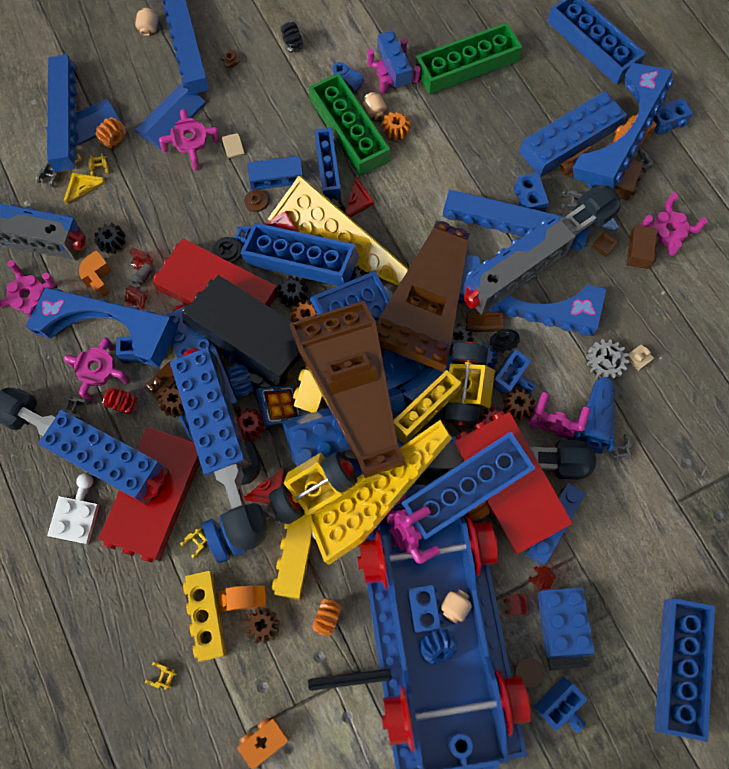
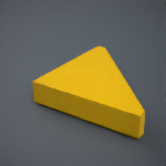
M72 173L63 201L65 204H69L105 183L104 177Z

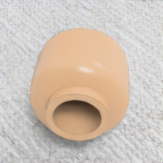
M143 8L137 13L135 26L142 35L149 36L157 31L158 16L152 9Z
M372 92L363 98L362 108L370 119L378 120L384 116L383 113L387 107L380 94Z
M458 590L457 593L449 592L441 605L442 615L456 624L458 621H465L472 608V604L468 600L470 596L461 590Z

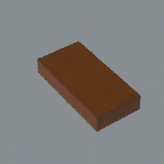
M466 312L467 331L497 332L505 329L504 312H485L482 315L480 312Z

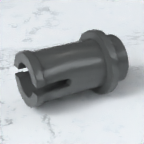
M143 263L137 273L132 274L131 282L137 287L144 285L145 279L153 272L152 267Z

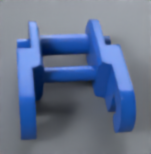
M237 226L238 232L233 238L244 245L247 235L252 229L251 226ZM242 232H245L244 237H240Z

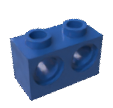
M684 98L660 105L658 115L653 117V121L657 124L654 129L656 135L663 132L668 133L677 127L682 128L689 123L693 113Z
M539 173L518 177L514 185V192L519 197V206L546 212L549 201Z
M434 585L408 589L414 633L441 629L440 624H443L442 612L437 609V602H440L438 589L434 590ZM421 592H426L429 595L430 600L427 604H422L419 601L418 596ZM425 613H429L433 617V623L430 626H426L422 622V616Z

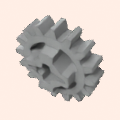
M602 339L600 343L595 342L593 347H590L588 350L589 354L586 356V359L590 361L586 365L592 367L590 373H597L596 378L602 375L614 380L616 376L619 378L622 372L624 373L627 370L626 366L629 361L626 358L628 353H623L625 347H618L619 342L612 344V340L609 339L605 343L604 339ZM619 362L618 368L615 369L616 363Z

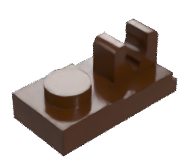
M171 360L145 384L144 389L157 401L162 397L160 392L167 391L166 386L171 389L173 384H176L170 365Z

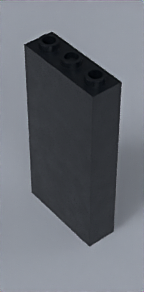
M219 274L214 280L211 279L207 283L206 288L196 294L194 301L190 305L187 304L182 310V318L185 325L276 385L280 384L302 357L289 326L293 322Z

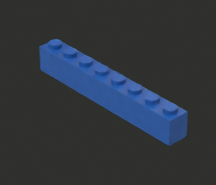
M162 0L163 4H166L163 7L166 16H168L166 17L168 26L172 27L169 29L172 39H175L172 41L175 51H178L175 53L178 63H181V65H178L180 75H184L181 78L183 87L188 89L189 95L208 91L209 87L186 0Z
M68 54L48 58L47 161L54 172L75 169V161H77L75 147H77L75 134H77L75 121H77L75 108H77L75 100L77 95L75 71L77 69L75 62L71 61Z
M449 189L442 217L524 237L531 228H537L545 218L550 219L555 214ZM589 226L576 235L570 249H583L587 240Z

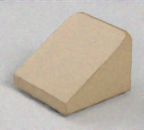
M238 133L222 137L228 159L244 155Z

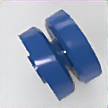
M223 514L219 517L221 529L213 518L202 522L207 543L218 564L230 559L228 546L236 557L247 553L246 550L237 549L230 544L221 520Z

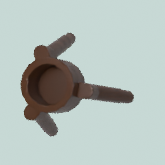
M589 146L572 158L559 163L562 174L564 176L569 174L570 177H573V166L576 163V159L580 154L591 150L592 147Z

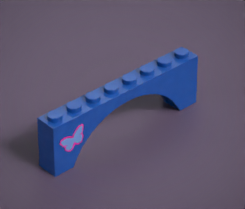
M637 63L631 64L625 74V88L634 95L639 104L638 116L628 132L616 142L603 149L580 154L573 166L574 179L599 186H610L615 189L617 183L622 181L624 170L629 168L632 156L636 155L639 143L643 142L647 128L650 129L653 117L658 115L661 103L665 102L668 90L672 89L674 85V78H672L673 70Z
M466 254L458 304L465 303L463 290L467 278L466 275L472 269L477 270L481 267L479 257ZM587 285L575 296L551 304L529 303L507 296L489 309V311L504 312L509 317H520L529 322L543 323L548 327L555 326L564 331H575L583 336H593L598 329L606 289Z
M45 288L25 326L35 335L51 339L62 329L81 320L90 318L112 319L127 327L133 341L134 356L142 363L155 367H160L178 328L173 318L167 314L157 315L150 310L140 311L133 306L128 308L117 302L111 304L103 299L94 300L87 295L82 297L74 292L65 293L57 288H54V290Z

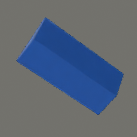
M179 85L135 129V132L161 150L159 138L171 135V129L174 128L176 122L181 120L180 111L185 109L188 118H192L206 103L197 93L189 95L188 89L184 88L183 85Z
M107 98L76 112L77 121H75L77 134H75L77 146L96 138L97 127L106 118L113 117L119 120Z

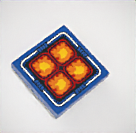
M294 385L257 389L265 427L283 425V421L298 417L300 408L294 406L296 400L293 398L295 392Z

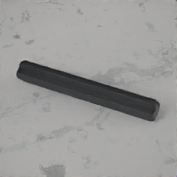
M390 669L312 678L308 680V688L310 691L390 681L392 680V673Z

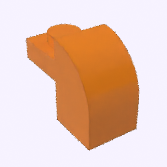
M96 250L81 262L79 276L87 287L91 285L95 292L100 291L103 296L109 293L101 278L110 273L111 269Z
M239 586L218 591L219 612L252 610L266 607L265 586Z

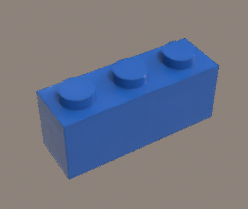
M394 30L377 35V50L395 88L410 84L412 68Z
M290 156L281 159L273 158L247 163L251 190L291 186L298 176H302L300 156Z

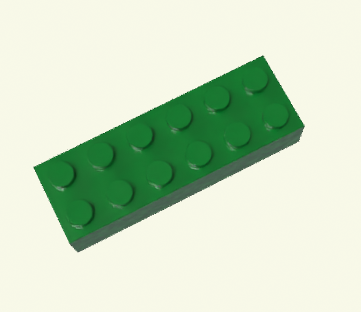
M508 22L419 54L416 56L415 66L421 67L420 79L430 95L518 62L523 47Z
M339 73L309 86L310 101L326 126L332 128L334 138L359 176L390 161V148Z

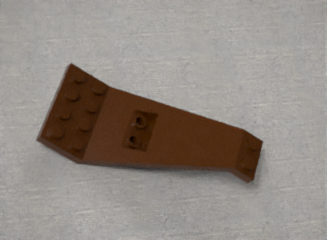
M436 220L433 230L378 319L376 326L381 348L444 372L452 342L470 235L466 230L454 228L447 222Z
M365 301L290 323L289 326L298 350L357 459L364 477L367 478L404 466L405 459L397 443L376 321Z

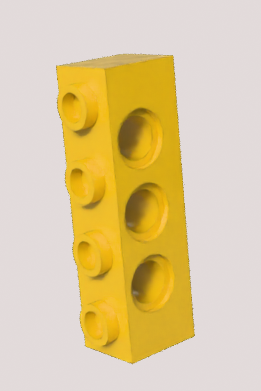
M446 370L393 420L397 439L405 445L458 394L461 382Z
M206 571L185 576L186 582H183V590L185 595L188 594L189 603H186L188 616L191 615L192 619L189 629L191 636L195 638V645H193L194 658H198V662H204L227 656L213 572ZM200 590H204V599L202 601H197V592ZM202 611H207L208 619L202 623L199 620V615ZM206 632L212 634V640L208 644H205L202 640Z

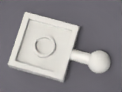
M83 473L78 476L76 481L79 487L76 499L58 497L47 536L89 544L99 505L84 501L86 490L93 484V478L90 474Z

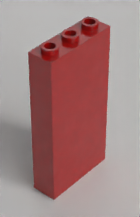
M183 238L175 245L172 254L165 259L163 267L154 275L152 281L157 290L185 305H190L194 301L196 294L202 292L206 288L207 283L211 279L214 280L218 274L268 307L272 305L278 291L276 285Z
M501 411L492 416V422L486 424L483 421L474 426L475 431L468 434L466 430L457 435V440L453 443L464 462L505 434L511 432L534 465V470L486 500L512 551L518 554L571 525L572 522L511 413L504 414Z
M147 427L137 451L158 461L169 470L164 477L166 487L160 495L152 497L148 505L119 490L99 540L104 542V547L113 550L119 547L123 549L122 553L134 556L136 553L142 555V560L152 563L153 560L159 562L161 560L199 467L200 460L194 442Z

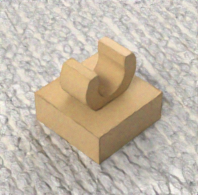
M641 344L630 352L626 359L639 371L650 363L654 357Z

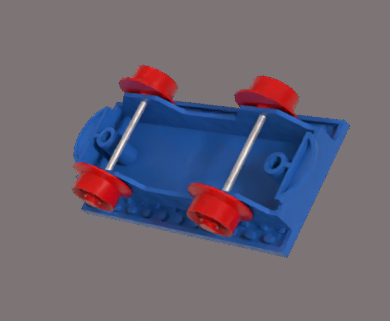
M427 485L411 486L404 494L406 499ZM402 502L393 507L394 511L406 510ZM467 512L426 540L421 534V539L418 540L420 553L437 546L440 554L418 564L411 553H405L407 549L401 550L399 547L392 546L393 538L390 533L392 524L387 522L388 516L386 515L364 542L359 544L361 556L357 557L359 570L363 569L365 584H367L380 670L390 669L392 673V680L382 682L385 715H381L383 730H388L395 769H498L501 763H507L509 759L527 756L521 724L530 722V697L521 676L511 677L489 567L490 564H496L498 561V540L496 535H494L490 521H473ZM434 585V590L438 589L440 602H437V609L442 614L441 605L449 592L457 593L458 590H461L470 596L468 600L471 602L472 608L465 621H458L456 624L443 616V624H440L442 630L448 629L452 633L458 646L456 649L457 653L452 655L451 659H447L445 663L429 664L425 657H423L420 648L421 640L426 638V634L438 631L439 629L414 633L408 589ZM421 592L418 599L422 604H427L430 597L426 592ZM425 613L422 616L424 625L430 626L433 623L431 614ZM459 739H463V747L459 750H456V741Z

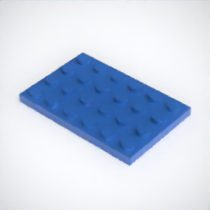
M373 271L314 295L310 300L318 315L365 301L377 324L390 298L376 271ZM381 348L388 390L413 379L426 369L424 364Z

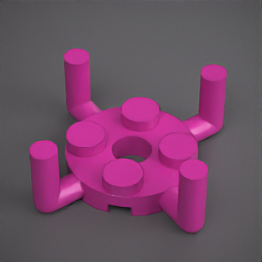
M402 38L400 45L406 55L407 39ZM368 49L367 64L377 69V76L380 80V92L385 94L389 87L395 86L383 60L381 59L380 62L374 61V50ZM420 66L414 67V75L412 74L411 82L418 83L420 81Z
M182 109L180 111L181 120L176 122L174 128L171 129V135L159 138L161 150L164 153L168 152L167 143L173 142L179 152L190 153L193 169L199 170L200 166L196 151L202 150L205 147L207 136L212 135L214 143L220 141L218 128L205 129L202 123L200 124L195 119L188 118L187 111ZM186 133H192L193 137L186 138L184 137V135Z
M675 192L670 195L665 203V212H660L652 224H650L653 220L652 216L647 215L640 225L657 229L656 236L659 237L660 243L668 246L670 256H674L682 246V241L686 239L689 233H699L708 222L707 218L702 217L696 226H689L684 213L673 211V204L678 198V194ZM666 226H672L675 231H669Z
M10 260L7 265L15 273L17 279L7 285L6 298L0 300V308L11 305L14 309L24 312L30 318L45 288H54L56 282L49 273L42 275V278L46 281L44 284H41L32 275L24 276L19 266L13 260ZM30 291L28 297L22 298L24 292Z
M107 337L101 340L99 347L89 348L90 350L81 352L77 357L71 355L64 356V361L75 370L77 377L83 382L79 395L88 402H91L93 399L88 393L90 386L105 385L111 376L119 378L124 384L130 382L129 377L123 371L115 369V361L106 351V349L113 351L115 346ZM99 363V367L96 370H90L91 364Z
M542 393L538 405H534L535 410L531 414L529 426L540 428L546 432H549L550 429L555 431L554 435L574 440L575 432L585 429L591 409L583 407L580 418H574L573 421L566 419L567 415L564 413L555 412V414L545 412L544 410L550 395Z
M403 495L395 505L406 500L405 495ZM424 507L410 515L404 509L394 511L392 508L387 514V522L392 524L390 533L393 538V547H399L401 550L407 549L405 553H411L418 564L440 554L437 546L423 553H420L418 549V540L421 539V534L412 524L430 515L428 507Z

